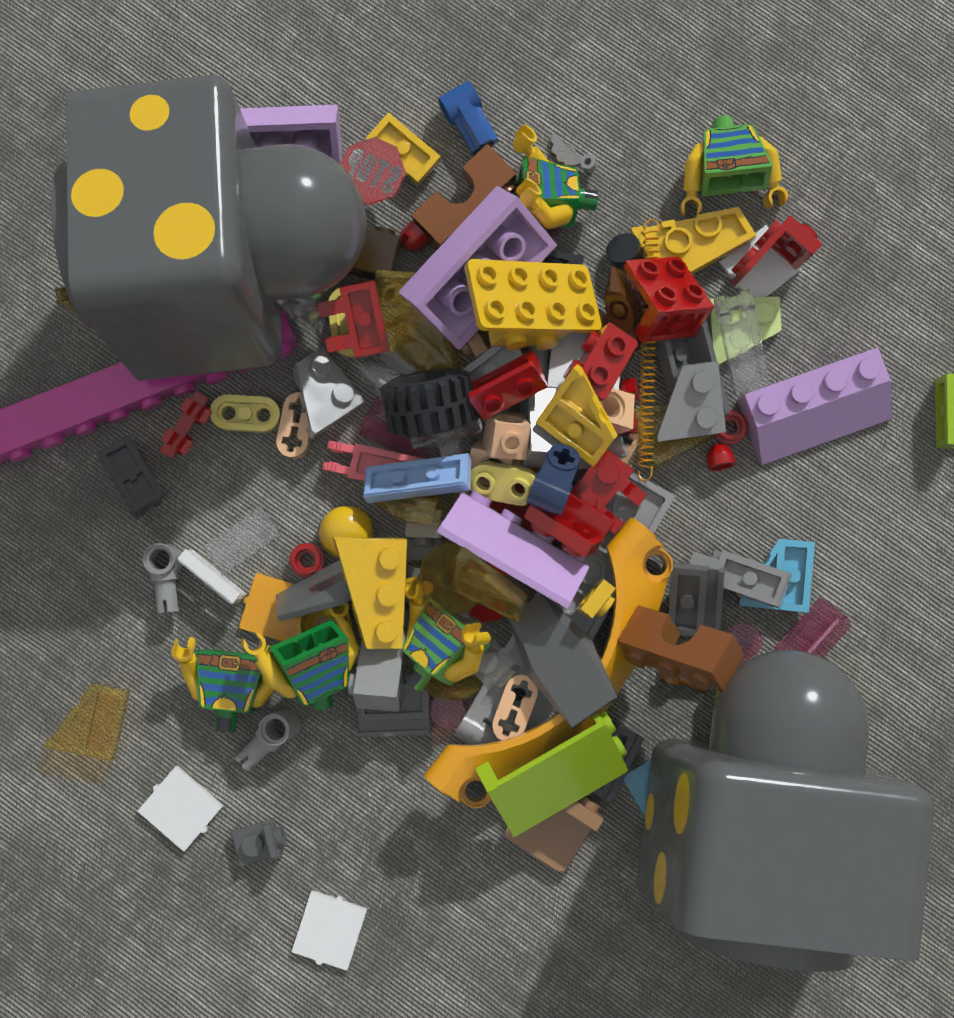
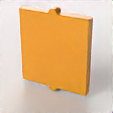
M255 573L249 596L244 598L246 606L239 628L253 633L257 632L279 641H284L298 635L297 624L299 617L279 622L276 611V594L294 584Z

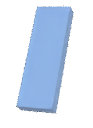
M466 453L367 466L363 497L367 503L470 491L472 460L469 454Z

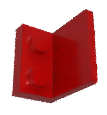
M680 257L636 259L625 262L623 268L649 305L648 310L645 311L642 320L634 331L640 343L694 337L714 309V305L689 271L686 263Z

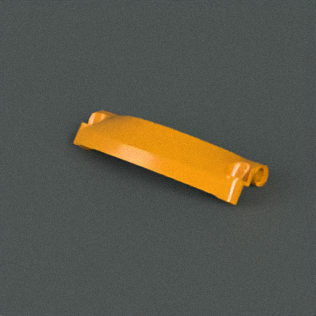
M629 517L606 546L616 589L614 590L615 601L609 636L600 659L617 695L635 667L626 660V654L617 640L638 605L656 611L660 610L668 578L673 570L671 556L661 548L664 546L647 527L632 517ZM651 555L659 557L662 561L663 567L658 575L650 574L646 568V561ZM611 703L603 709H601L600 711H598V713L601 714L605 712L609 708ZM557 712L539 726L502 741L481 745H447L423 776L446 796H451L459 803L462 801L471 808H481L492 801L487 791L479 798H472L466 793V787L470 782L475 780L482 782L475 768L488 761L499 780L594 724L589 717L575 728H572L562 715Z

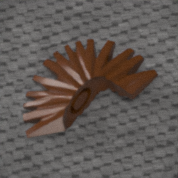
M612 266L604 296L606 315L609 318V322L637 340L638 345L634 351H638L640 343L634 331L641 321L640 300L637 301L636 290L632 289L631 281L627 275Z

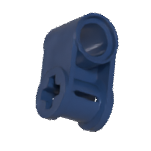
M556 444L548 450L541 470L537 472L526 504L561 517L573 486L571 485L580 463V456L573 447L566 444Z

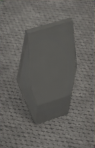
M340 560L276 594V611L279 622L344 605L351 600L347 583L344 581Z
M540 594L508 616L528 677L572 728H575L618 698L591 637L543 594Z

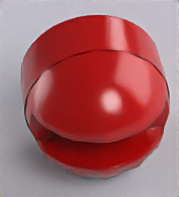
M412 220L400 232L401 245L405 246V249L410 252L419 251L430 242L426 234Z
M717 443L711 446L707 452L706 463L710 472L726 470L736 465L732 450L725 444Z

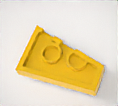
M739 207L699 214L696 218L676 222L674 219L663 221L659 225V233H647L645 237L643 235L648 231H658V225L646 227L645 230L643 226L630 229V234L638 238L642 249L645 246L643 243L646 239L645 237L659 238L658 240L645 241L646 244H658L656 247L646 246L645 250L659 251L657 253L647 252L645 256H657L658 258L680 257L686 263L692 275L754 241L756 238V233Z
M332 537L342 566L341 570L344 581L347 583L351 597L352 608L363 646L366 649H403L407 540L404 538Z

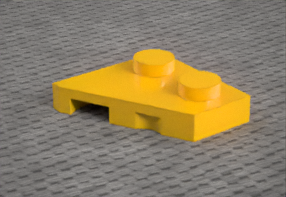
M578 364L573 367L535 422L561 443L573 447L579 456L593 467L618 436L586 374Z

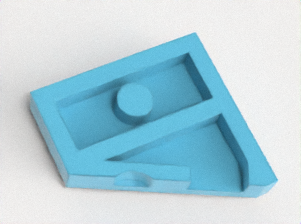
M778 539L763 564L792 574L780 609L742 596L739 606L809 613L815 542Z

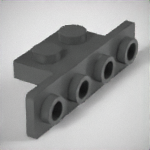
M707 320L694 337L659 340L655 343L668 394L673 392L680 366L717 361ZM720 374L725 417L730 415V409Z

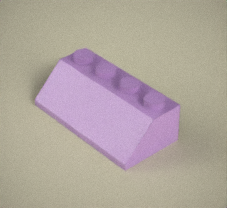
M338 105L240 108L256 147L279 144L303 145L325 153L342 166V142Z
M496 186L398 293L454 347L460 350L479 330L476 325L465 274V264L470 259L542 262L557 244L517 196Z
M879 348L871 349L752 391L739 398L737 404L741 414L747 420L748 433L760 466L891 420V380Z
M473 490L470 496L466 493H461L437 532L565 608H568L589 569V565L583 562L586 557L582 555L581 557H575L551 544L554 540L553 536L545 537L520 526L523 519L504 508L501 514L491 509L489 505L492 501Z

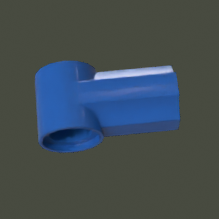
M469 81L437 98L445 118L451 126L455 125L472 156H475L486 144L492 148L498 143V137L482 111L479 96Z

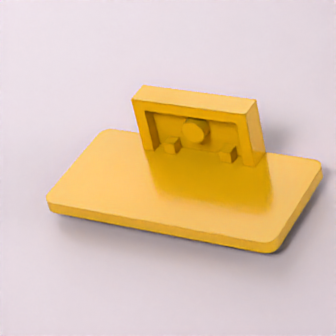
M470 259L464 266L476 325L482 331H490L488 334L491 346H506L508 350H517L525 346L536 347L537 350H548L558 345L557 342L570 332L590 333L592 330L597 332L602 327L590 273L585 265Z

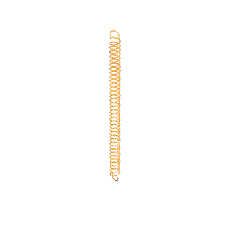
M650 219V220L646 221V223L644 224V230L646 229V224H647L649 221H655V222L657 223V225H658V231H655V230H653V231H648V232L644 233V235H643L644 237H645V234H647V233H651V232H657V233H659V223H658V221H656V220H654V219ZM645 237L643 250H645L646 246H658L657 243H645L646 240H658V237ZM645 250L646 252L643 253V256L645 257V259H650V258H658V257H657V256L647 257V256H645V253H647V252H649V253H657V252H659V251H658V250ZM642 298V301L644 302V304H642V308L644 309L641 312L642 314H644V311L648 310V308L643 307V305L647 304V302L643 300L644 298ZM656 341L641 343V347H643L644 349L640 351L643 354V356H641L640 359L644 361L640 364V366L643 367V369H641L640 372L644 374L640 376V379L643 380L640 383V386L644 388H641L639 390L643 394L639 397L641 400H643L639 403V405L643 407L639 409V412L642 413V415H640L639 418L644 421L638 423L640 426H642V428H640L638 431L640 433H643L638 436L639 439L643 440L638 443V445L642 446L638 449V451L640 453H643L640 454L638 458L643 461H639L637 464L642 467L651 468L650 477L646 480L642 479L640 477V471L638 472V477L642 481H648L652 477L653 466H645L639 463L654 460L640 458V456L643 455H653V453L642 452L640 450L654 447L641 445L640 443L654 440L640 438V436L654 435V433H646L640 430L646 428H654V426H644L640 423L649 421L654 422V420L641 418V416L654 415V413H645L641 410L655 407L641 405V403L654 402L655 400L642 399L641 397L655 394L644 393L641 390L648 388L655 389V387H647L641 384L645 382H655V380H645L641 377L647 375H656L654 373L647 374L642 372V370L645 369H655V367L642 366L643 363L656 362L655 360L642 359V357L644 356H656V354L643 353V350H655L656 348L642 346V344L656 343Z

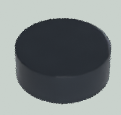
M624 233L615 236L608 243L606 254L612 266L617 269H624L623 266L627 260L642 258L643 249L635 235Z

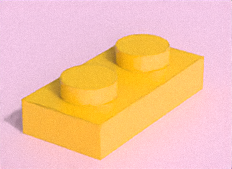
M389 112L366 137L367 142L376 139L398 149L406 176L418 186L441 161L439 154Z
M605 579L597 581L575 610L586 619L593 618L595 615L602 617L615 601L610 595L616 588Z

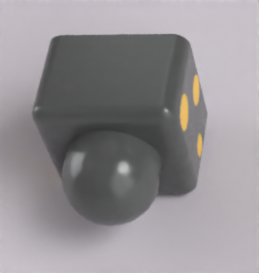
M217 75L68 92L66 98L67 162H62L58 166L53 178L51 219L60 273L70 302L80 320L87 327L94 329L138 381L261 368L275 364L282 351L280 300L309 297L328 290L349 273L361 254L365 241L367 218L362 195L350 174L335 159L311 147L295 144L256 147L231 87L223 78Z
M777 650L753 657L737 668L727 683L724 692L720 691L718 693L712 714L709 742L672 738L659 742L653 748L636 885L674 928L680 931V935L685 940L702 949L732 959L768 967L810 972H832L848 969L853 965L854 955L915 961L919 959L935 809L934 801L931 795L920 786L866 767L869 743V720L866 706L854 683L840 668L820 656L799 650Z

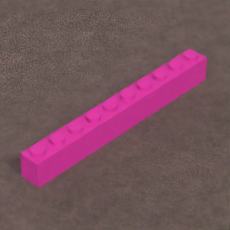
M281 302L282 351L279 359L289 356L293 353L292 348L299 346ZM120 362L0 409V463L9 459L11 462L27 459L32 456V450L40 447L51 449L60 446L65 442V437L73 434L77 436L88 435L97 430L96 425L106 421L110 423L124 421L130 417L129 412L142 408L143 411L157 408L163 404L162 399L175 395V398L190 395L195 392V386L205 382L208 385L218 384L228 378L227 374L233 371L138 381L126 366ZM256 368L243 369V370H240V371H241V372H248V371H251V370L256 369Z

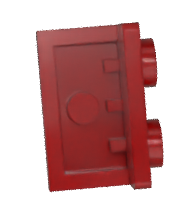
M610 322L597 333L592 330L580 347L584 351L580 360L574 359L565 371L563 378L566 379L573 367L578 364L586 374L599 401H604L632 356L638 342Z
M531 350L472 381V391L468 393V399L485 421L548 388L539 359Z
M572 493L569 494L561 517L531 505L524 515V518L532 523L531 528L535 532L545 537L553 536L562 542L561 547L566 552L575 557H581V555L587 557L597 552L613 525L611 518Z

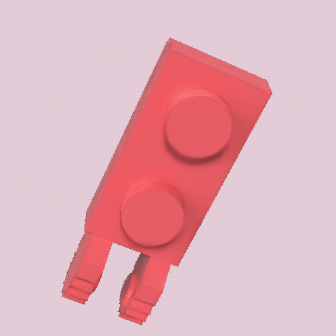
M329 441L327 449H330L332 452L353 455L351 465L347 467L329 461L323 463L322 470L365 482L367 466L421 460L423 458L357 443L354 446Z

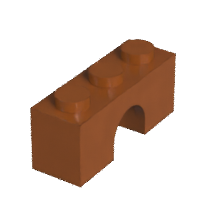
M488 144L462 167L463 179L473 190L472 196L467 201L459 204L450 203L436 191L411 214L412 221L426 234L430 243L437 250L496 186L511 194L516 189L514 187L516 184V172Z
M638 605L617 640L626 654V660L639 668L649 666L657 669L662 675L671 679H676L677 676L686 679L702 690L712 688L724 692L727 683L744 657V653L734 635L700 625L695 635L689 641L675 645L681 634L669 614Z

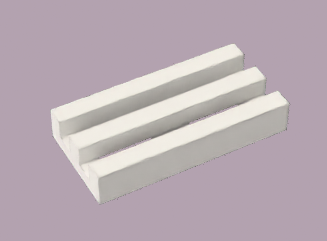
M185 549L178 557V562L230 604L240 603L247 593L194 550Z

